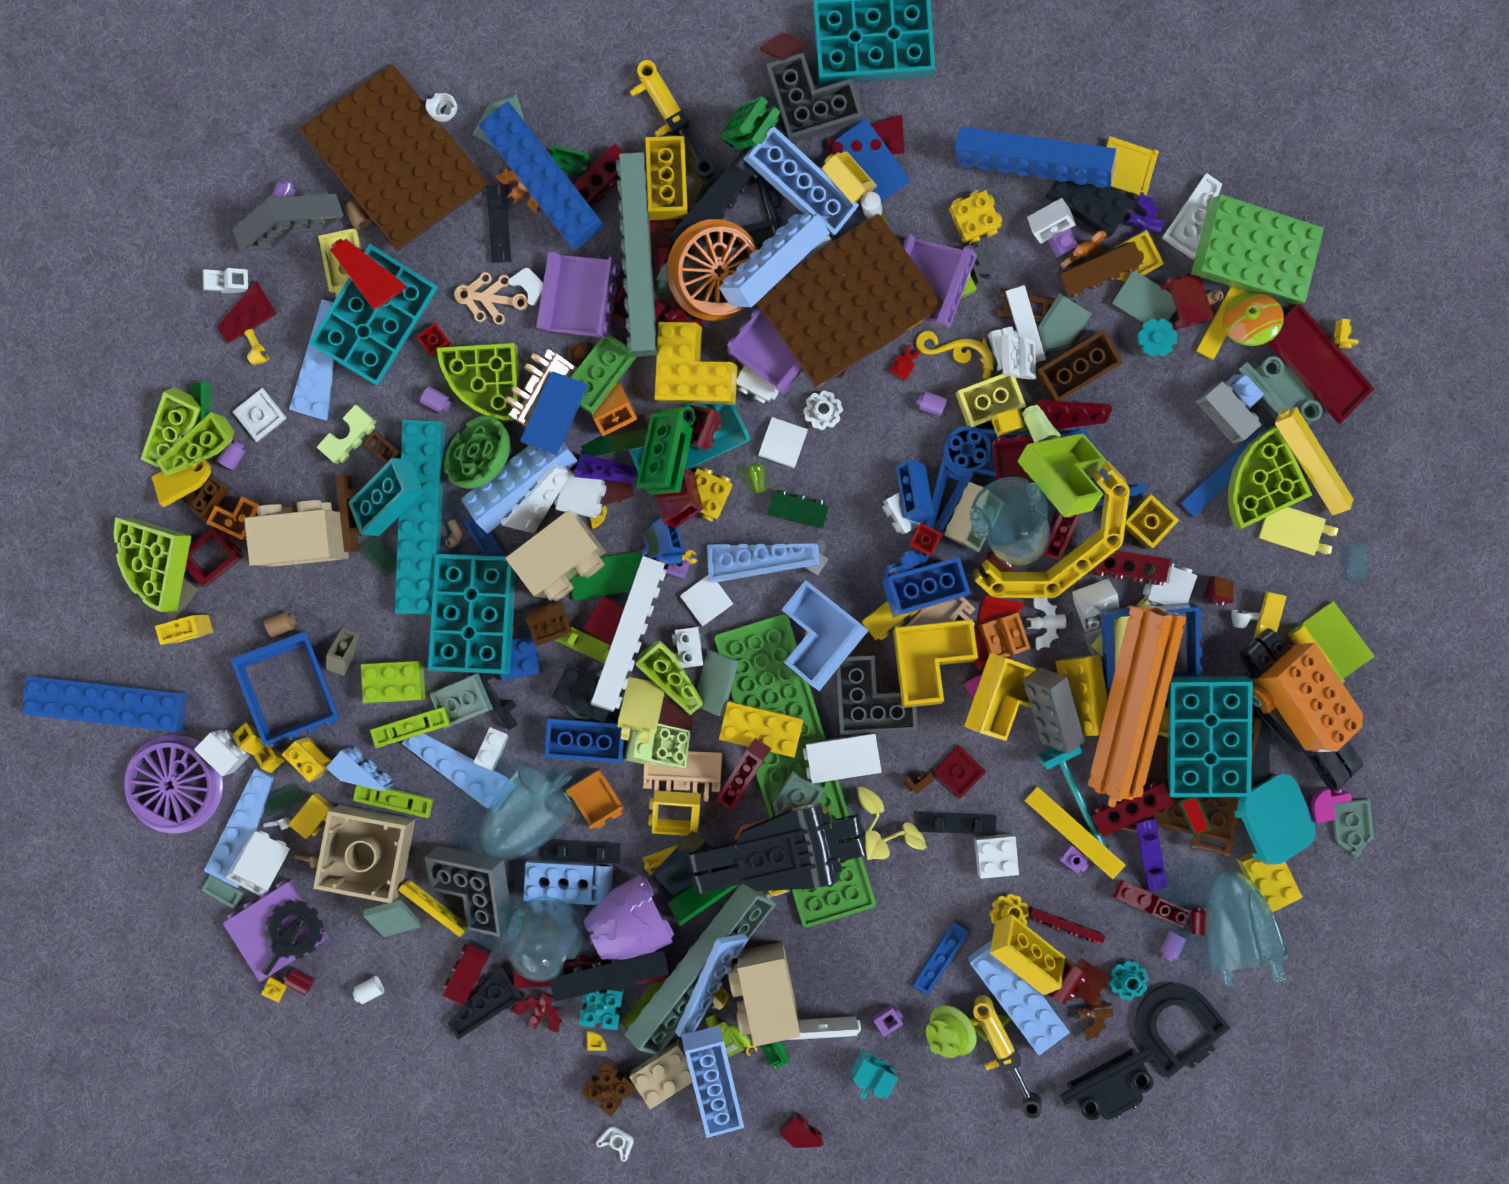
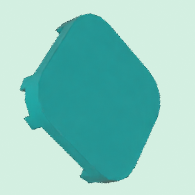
M1270 775V778L1251 789V797H1238V810L1234 811L1236 818H1242L1256 850V852L1252 853L1255 860H1260L1267 865H1278L1295 856L1313 842L1316 832L1314 820L1297 782L1290 775Z

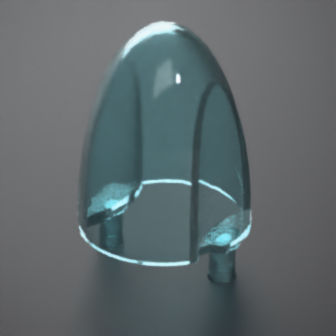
M1006 477L988 484L977 494L970 510V521L976 535L979 538L986 537L988 539L991 549L1000 560L1018 566L1028 565L1037 561L1044 554L1050 540V526L1047 520L1048 504L1045 495L1037 487V484H1029L1027 479L1020 477Z
M519 766L501 787L486 812L479 833L481 853L504 858V862L514 860L538 849L568 826L575 818V810L567 795L562 791V787L573 778L571 773L564 778L569 771L563 769L554 780H551L549 777H545L540 770L532 766Z
M1234 870L1222 872L1217 876L1210 888L1206 905V942L1211 970L1220 971L1223 986L1235 985L1232 971L1268 964L1271 967L1274 983L1286 981L1282 963L1289 957L1280 928L1266 899L1255 884L1242 873Z
M553 897L534 898L527 902L525 909H517L510 920L507 933V954L511 965L519 975L530 981L545 982L558 977L562 972L564 961L574 959L582 946L583 926L577 912L566 902Z

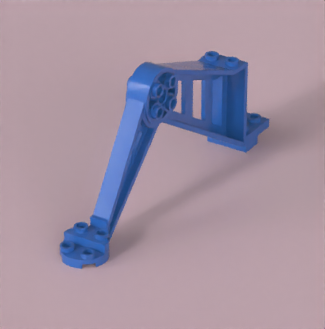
M964 426L954 430L948 436L944 444L943 459L932 496L934 516L926 520V526L932 529L934 527L947 476L959 481L934 528V530L940 533L943 532L973 474L996 480L992 442L998 438L995 430ZM1077 427L1068 430L1066 434H1060L1061 438L1083 433L1089 440L1086 428L1080 430ZM1014 431L999 437L1013 439L1017 435L1025 434L1027 437L1032 436L1030 432ZM967 433L965 442H963V439L958 435ZM982 441L983 445L985 446V449H976L975 447H977L979 443ZM949 452H951V453H958V452H959V454L956 455L955 458H954V460L952 461V459H951V457H950V455H949ZM970 458L971 462L976 465L973 468H967ZM1093 477L1090 479L1103 493V496L1094 507L1098 509L1103 507L1105 491L1096 483ZM1136 482L1128 485L1130 491L1129 499L1147 492L1145 484L1139 485ZM1037 485L1035 487H1025L1026 489L1044 493ZM914 550L905 552L899 560L900 566H898V563L887 566L886 571H884L885 578L892 574L896 575L914 570L915 567L917 569L924 567L929 556L918 550L916 554Z

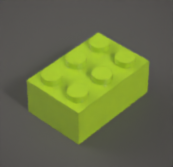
M423 660L361 664L363 703L425 699Z

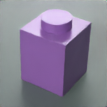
M1070 228L1048 240L1056 258L1078 246Z

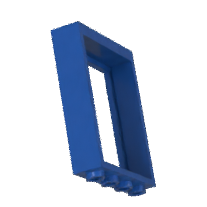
M1194 603L1155 606L1167 610L1169 613L1186 612L1187 671H1175L1172 677L1202 676L1203 669L1200 665V658L1203 654L1202 647L1200 646L1202 629L1199 620L1202 619L1201 609ZM1130 608L1101 610L1103 675L1105 686L1108 690L1111 689L1115 674L1114 618L1130 616Z
M307 631L230 659L264 746L275 747L282 744V739L288 738L289 741L300 737L299 733L307 731L309 734L319 730V725L325 723L327 727L337 723L336 719L340 718ZM305 646L330 713L271 735L245 667Z

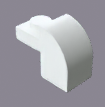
M227 268L225 271L203 270V290L221 291V293H240L248 289V270Z

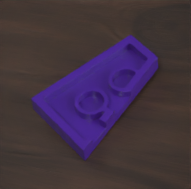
M581 453L574 477L633 483L637 468Z

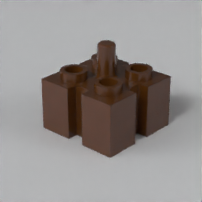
M607 1057L597 1069V1077L592 1075L583 1086L581 1093L592 1102L596 1099L601 1102L599 1108L612 1117L621 1106V1097L626 1099L634 1090L635 1085L629 1078L630 1075L626 1071L620 1074L618 1072L619 1066Z

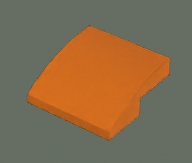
M1019 612L979 625L988 654L993 653L1007 657L1031 649Z

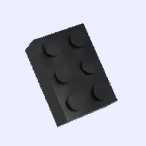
M569 662L551 698L602 723L606 721L610 713L609 710L591 705L601 676Z

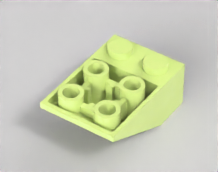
M658 724L656 734L650 733L648 744L640 743L641 731L631 729L629 740L626 742L624 760L640 764L686 768L690 739L689 730Z

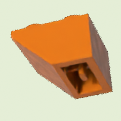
M620 382L614 386L592 415L602 436L637 420V414Z

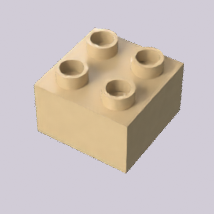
M321 500L297 502V512L295 513L291 506L282 507L280 504L258 506L257 517L245 518L249 565L275 567L349 559L348 552H344L340 512L332 511L331 503H321Z
M568 510L505 559L534 597L558 601L574 589L569 581L572 577L579 573L581 577L585 576L588 578L605 565L600 557L606 553V550L580 516Z
M338 805L329 810L313 889L392 903L401 895L398 889L404 883L415 819L345 805Z
M783 941L742 950L738 957V962L730 964L732 969L728 973L732 996L743 995L744 998L743 1001L737 1002V1020L741 1036L751 1034L754 1047L801 1037L799 1017Z

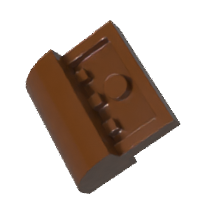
M210 473L204 485L184 496L182 500L198 516L208 520L214 506L220 504L231 488L228 484Z
M563 599L525 612L527 625L530 627L536 647L573 634Z

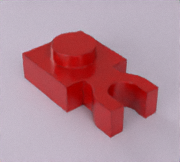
M909 344L905 349L904 357L899 354L889 370L904 381L915 366V363L911 361L917 358L921 352L917 350L914 355H911L909 353L911 345Z

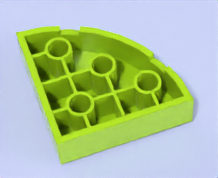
M514 343L437 348L442 372L451 389L464 403L485 416H491L503 422L520 423L509 416L510 411L514 407L505 401L508 396L521 404V397L511 391L513 386L520 389L518 347Z
M1277 426L1270 427L1253 439L1240 454L1232 470L1228 487V505L1235 529L1247 527L1312 496L1298 463Z
M115 517L114 543H117L118 548L116 557L128 586L149 607L160 612L177 611L191 536L133 517Z

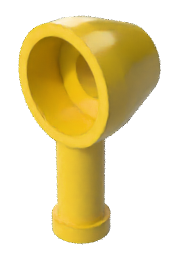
M249 329L244 332L252 346V349L247 354L249 362L252 365L267 362L270 357L268 354L264 357L260 353V351H265V349L259 344L254 330Z

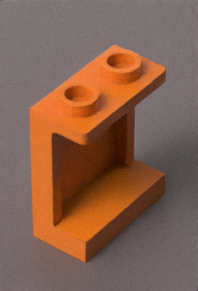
M600 769L566 790L568 796L573 798L588 822L590 830L594 827L598 830L606 824L605 820L610 817L613 820L622 814L621 810H623L624 806Z

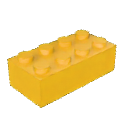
M684 136L645 137L649 220L684 219L688 215Z
M1100 655L1070 657L1055 661L1057 674L1068 679L1083 736L1100 735L1108 703Z
M728 700L719 740L749 747L753 740L757 738L772 748L770 752L795 757L803 718Z
M1011 914L996 921L990 954L1041 994L1046 995L1060 989L1065 956Z

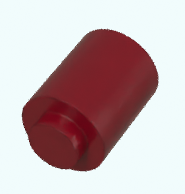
M1195 906V909L1191 910V934L1211 935V911L1207 910L1206 906Z
M293 968V970L289 969L286 972L283 980L285 981V986L305 996L315 978Z

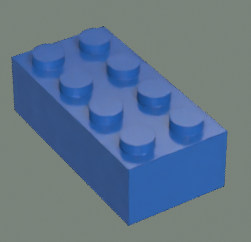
M960 557L889 576L882 580L892 617L964 598L971 594Z
M549 717L547 719L545 758L622 763L625 750V740L621 739L622 728L617 727L618 722L612 721L602 723L598 720Z

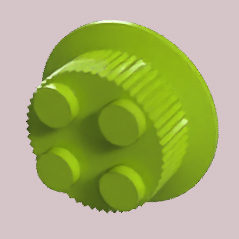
M942 1005L933 1010L930 1022L926 1027V1038L930 1044L931 1051L946 1058L967 1055L972 1052L976 1046L977 1036L969 1018L959 1009L949 1005Z

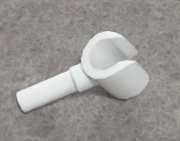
M285 817V819L265 822L263 827L279 825L280 829L284 830L290 827L288 825L290 819Z

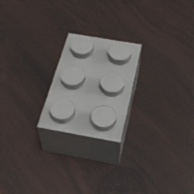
M1223 381L1211 386L1195 401L1233 444L1244 441L1261 426L1258 416L1250 412L1245 407L1246 403L1240 397L1237 398L1233 394L1232 387Z

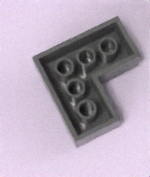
M804 53L766 64V73L777 109L780 111L779 115L784 132L791 143L858 124L862 121L863 113L852 79L815 90Z
M323 192L317 195L306 193L295 197L292 194L280 198L269 196L265 198L262 204L256 206L253 212L247 214L244 220L238 222V225L233 229V233L240 252L272 249L277 247L291 234L327 230L344 215L336 194Z
M875 655L847 656L835 671L839 734L918 731L916 707L902 708L900 691L877 693Z
M439 845L425 856L430 890L463 897L467 930L501 937L511 927L513 923L504 858Z

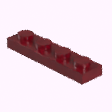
M1032 906L1029 909V915L1037 923L1043 924L1044 921L1049 923L1053 929L1060 931L1063 928L1068 930V934L1075 937L1082 935L1086 937L1085 940L1097 944V941L1104 943L1106 936L1102 932Z

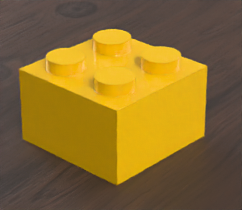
M1152 494L1145 495L1126 515L1125 529L1146 549H1153L1179 520Z

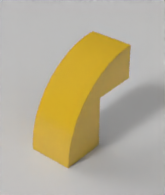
M1022 409L999 413L991 418L997 437L1014 431L1028 429L1022 417Z
M247 722L232 734L238 747L254 755L261 769L272 773L285 761L275 747L270 748L269 745H263L258 730Z

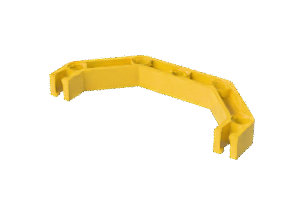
M1109 461L1102 465L1107 473L1112 475L1108 480L1100 476L1097 470L1092 473L1096 483L1105 491L1100 529L1047 572H1000L986 560L982 563L985 572L990 575L986 578L976 568L972 571L974 580L989 595L996 598H1054L1059 596L1122 545L1130 492L1125 478Z

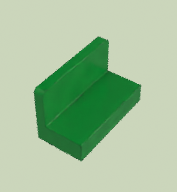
M206 381L191 383V396L201 407L196 422L202 421L212 412V384Z

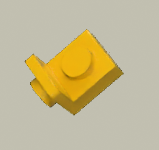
M1350 319L1336 321L1333 342L1339 345L1341 349H1351V346H1355L1359 342V340L1348 339L1352 330Z

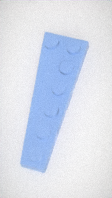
M321 300L310 340L333 302ZM308 344L289 410L327 421L335 360Z
M817 544L707 545L709 582L711 583L820 564Z
M425 733L407 738L402 743L492 813L496 811L517 783L495 770L491 772L475 765L474 759Z
M258 768L254 769L204 869L205 872L236 888L240 885L226 879L225 876L251 834L258 831V824L263 815L264 805L267 802L274 779L273 776Z
M745 934L717 938L714 942L703 971L699 975V980L678 1022L675 1033L679 1037L695 1032L706 1010L713 1001L712 994L720 989L723 984L721 982L722 977L732 969L730 966L732 960L739 957L749 938Z

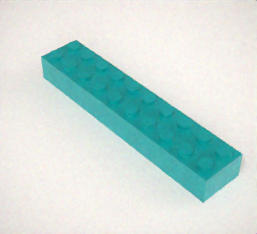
M403 420L401 459L411 460L424 493L399 516L395 613L432 614L435 554H440L445 448V423L441 421Z

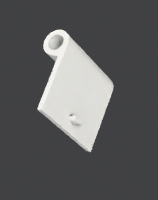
M856 1016L799 1020L801 1037L788 1040L857 1036V1033L861 1032L860 1020H857Z

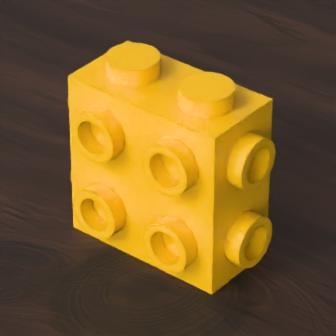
M977 190L964 200L963 198L956 199L949 208L963 244L969 242V244L973 245L980 241L982 236L987 235V237H991L997 234V230L1002 226L1001 215L995 211L993 207L995 205L994 199L991 194L988 195L987 190L983 192Z
M703 467L702 470L697 469L694 472L704 508L700 513H703L702 517L709 521H713V519L718 520L733 484L730 483L731 479L722 475L719 478L713 476V471Z

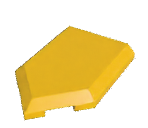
M1147 230L1122 243L1135 241L1143 264L1139 265V269L1136 270L1141 275H1145L1164 264ZM1125 272L1120 273L1121 277L1117 280L1125 282L1129 274Z

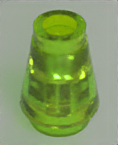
M763 464L749 466L747 474L754 493L766 491L765 468H763Z

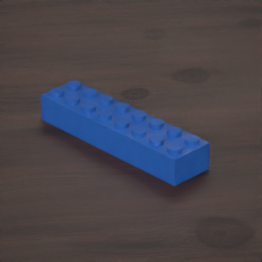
M508 100L478 124L574 250L578 249L605 227Z
M961 126L955 145L957 164L964 168L977 167L984 171H989L990 169L998 170L1004 174L1012 172L1020 176L1032 175L1040 179L1053 178L1059 182L1073 181L1079 185L1094 184L1099 188L1111 187L1116 166V148Z
M31 675L26 676L22 715L178 732L184 728L188 692Z

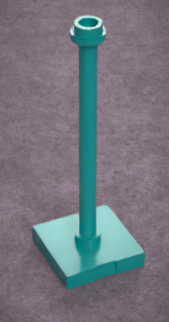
M1078 746L1069 754L1053 747L1037 754L1036 757L1039 763L1047 770L1058 764L1060 765L1091 834L1105 846L1066 760L1082 753L1080 747Z

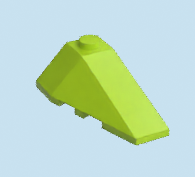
M175 387L163 392L141 460L160 467L156 461L195 426L201 407L190 394Z
M210 412L156 462L164 475L170 476L220 453L232 442L234 430L225 417Z
M661 641L652 642L640 653L635 665L688 714L691 715L703 705V701L675 654Z

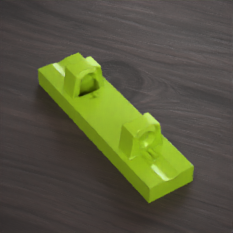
M571 627L572 635L555 640L604 664L611 645Z
M444 706L371 729L370 732L375 748H379L451 724ZM424 718L428 720V726H426Z
M356 785L353 799L355 802L425 818L430 817L434 800L431 797L392 788L381 791ZM409 799H412V802L408 807Z

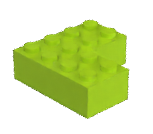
M1083 433L1028 444L1018 460L1024 471L1028 473L1035 484L1039 486L1064 517L1092 511L1103 496L1101 490L1090 478L1094 477L1093 472L1096 470L1100 471L1106 459Z

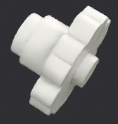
M822 391L820 395L813 393L806 400L807 407L804 408L803 412L805 420L812 422L813 428L824 430L826 426L833 428L840 421L839 414L842 413L843 408L841 401L834 399L833 393Z

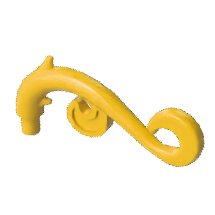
M923 331L917 336L916 347L922 354L933 355L954 349V360L961 364L967 363L971 359V351L967 349L965 353H962V348L970 347L977 350L982 356L979 359L983 363L982 369H984L982 378L990 379L991 372L994 371L995 361L985 338H983L982 342L974 339H958L935 349H927L924 347L925 340L931 339L934 345H937V336L931 331Z

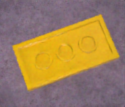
M411 880L406 881L398 889L403 895L459 937L467 930V923Z

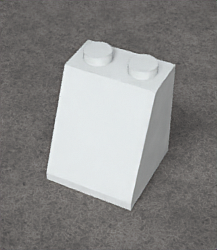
M255 831L247 840L225 878L257 895H261L268 891L290 848L286 847L287 844L283 841L270 839L269 835L263 831Z

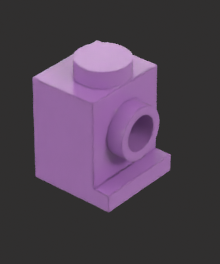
M684 560L681 567H678L676 564H669L666 573L685 579L690 563Z
M1070 843L1066 845L1057 857L1077 874L1080 871L1084 872L1089 866L1087 862L1089 858ZM1078 857L1079 861L1074 864L1073 859Z
M892 1005L872 1016L883 1037L903 1025L901 1011L898 1007L894 1009ZM887 1016H892L890 1021L885 1020Z

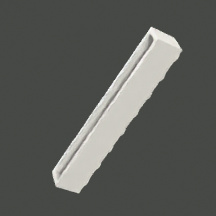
M642 557L591 705L614 712L615 708L619 709L622 700L619 694L621 689H626L629 680L625 678L628 671L632 672L635 660H632L634 652H639L642 643L638 641L640 634L644 635L648 626L645 623L646 617H651L654 606L651 605L653 598L657 599L660 588L657 587L659 580H664L667 571L663 569L664 563Z

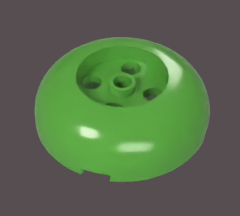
M481 416L471 420L466 424L467 428L461 434L457 433L452 439L445 455L444 471L449 477L448 480L456 486L466 489L484 486L492 481L506 464L510 452L509 434L504 425L491 416Z

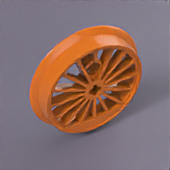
M708 219L693 224L675 241L668 257L667 279L675 300L689 314L707 321H721L736 316L745 308L730 306L727 300L726 302H719L720 285L729 276L728 273H735L737 271L728 269L746 262L750 257L730 265L728 264L744 249H746L748 256L754 251L759 250L752 237L743 228L727 220ZM717 231V242H711L709 233ZM723 232L732 235L727 246L722 243ZM703 235L708 245V255L696 242ZM735 239H738L742 245L727 259ZM692 244L709 264L687 253ZM719 245L722 252L719 256H716L714 249ZM686 256L707 268H683L684 258ZM714 269H720V272L714 273ZM697 271L706 272V274L684 282L682 272ZM707 278L689 295L686 285ZM710 283L703 301L695 300L694 297ZM715 286L714 302H708V299Z

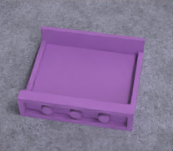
M908 234L907 239L903 243V248L943 302L941 310L924 321L950 328L977 255L970 248L964 247L961 250L916 239L912 234Z
M548 252L536 328L545 332L607 339L611 329L610 317L614 310L613 298L617 291L616 279L620 272L619 262L612 257L606 260L564 256L556 252Z
M757 307L751 315L752 319L741 326L739 335L737 337L733 336L727 345L729 346L728 354L784 395L803 370Z
M285 879L275 885L277 887L272 893L270 890L264 892L259 896L261 898L256 903L254 900L248 902L243 906L245 910L240 913L237 910L227 916L229 920L223 923L259 982L295 960V956L279 958L268 976L261 972L273 955L270 948L271 942L269 939L266 940L265 931H268V925H265L267 917L273 915L274 912L272 910L276 906L282 907L286 901L293 900V903L302 901L292 885L293 879L289 882ZM298 916L285 918L282 921L280 932L282 933ZM306 921L296 943L302 942L308 934ZM326 931L320 932V934H323L321 942L317 941L315 947L329 938Z

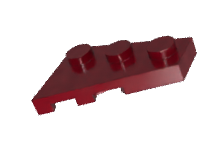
M258 281L254 282L217 326L228 344L244 335L245 331L254 329L277 315Z

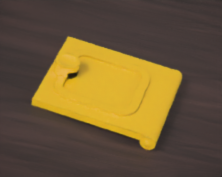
M1109 136L1106 147L1116 148V166L1111 186L1138 196L1143 192L1147 196L1159 151L1150 150Z

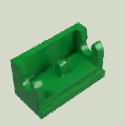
M555 145L551 146V156L563 172L582 176L589 169L591 162L589 154Z
M781 1041L759 1045L773 1070L790 1062V1056Z

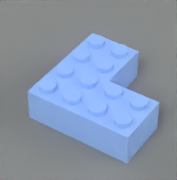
M805 580L783 607L782 611L809 633L784 663L811 686L820 691L868 630Z

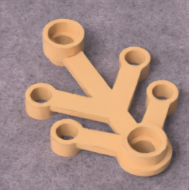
M487 272L482 273L480 278L469 286L460 285L454 291L456 301L460 304H467L477 322H484L486 314L478 309L473 300L483 303L497 325L504 324L505 317L498 312L492 303L512 305L520 311L528 307V299L523 294H517L514 297L493 295L501 288L509 286V282L507 284L501 283L503 278H507L509 281L510 278L507 275L500 276L496 283L482 293L475 291L483 284L487 285L492 281L491 275ZM484 275L489 276V280L487 282H484L482 280V277ZM463 291L467 292L466 298H461ZM518 300H524V305L518 306ZM479 313H483L484 315L483 319L481 320L477 319V315ZM502 316L503 320L496 322V317Z

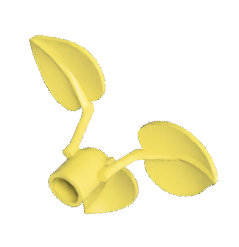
M864 787L856 788L862 807L867 812L875 814L872 823L864 835L868 860L888 858L890 851L886 841L899 835H904L906 843L915 849L924 850L927 848L924 837L919 832V829L909 822L902 825L903 831L881 839L879 833L872 831V828L879 817V813L884 812L883 802L871 790Z

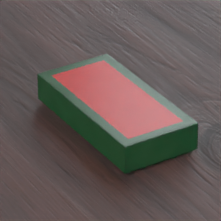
M1186 797L1178 800L1194 837L1213 830L1198 797Z

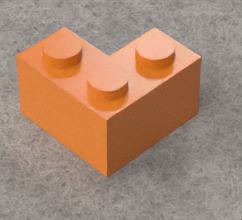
M241 497L234 513L220 506H214L206 523L241 540H247L245 518L257 517V507L263 505L246 497Z

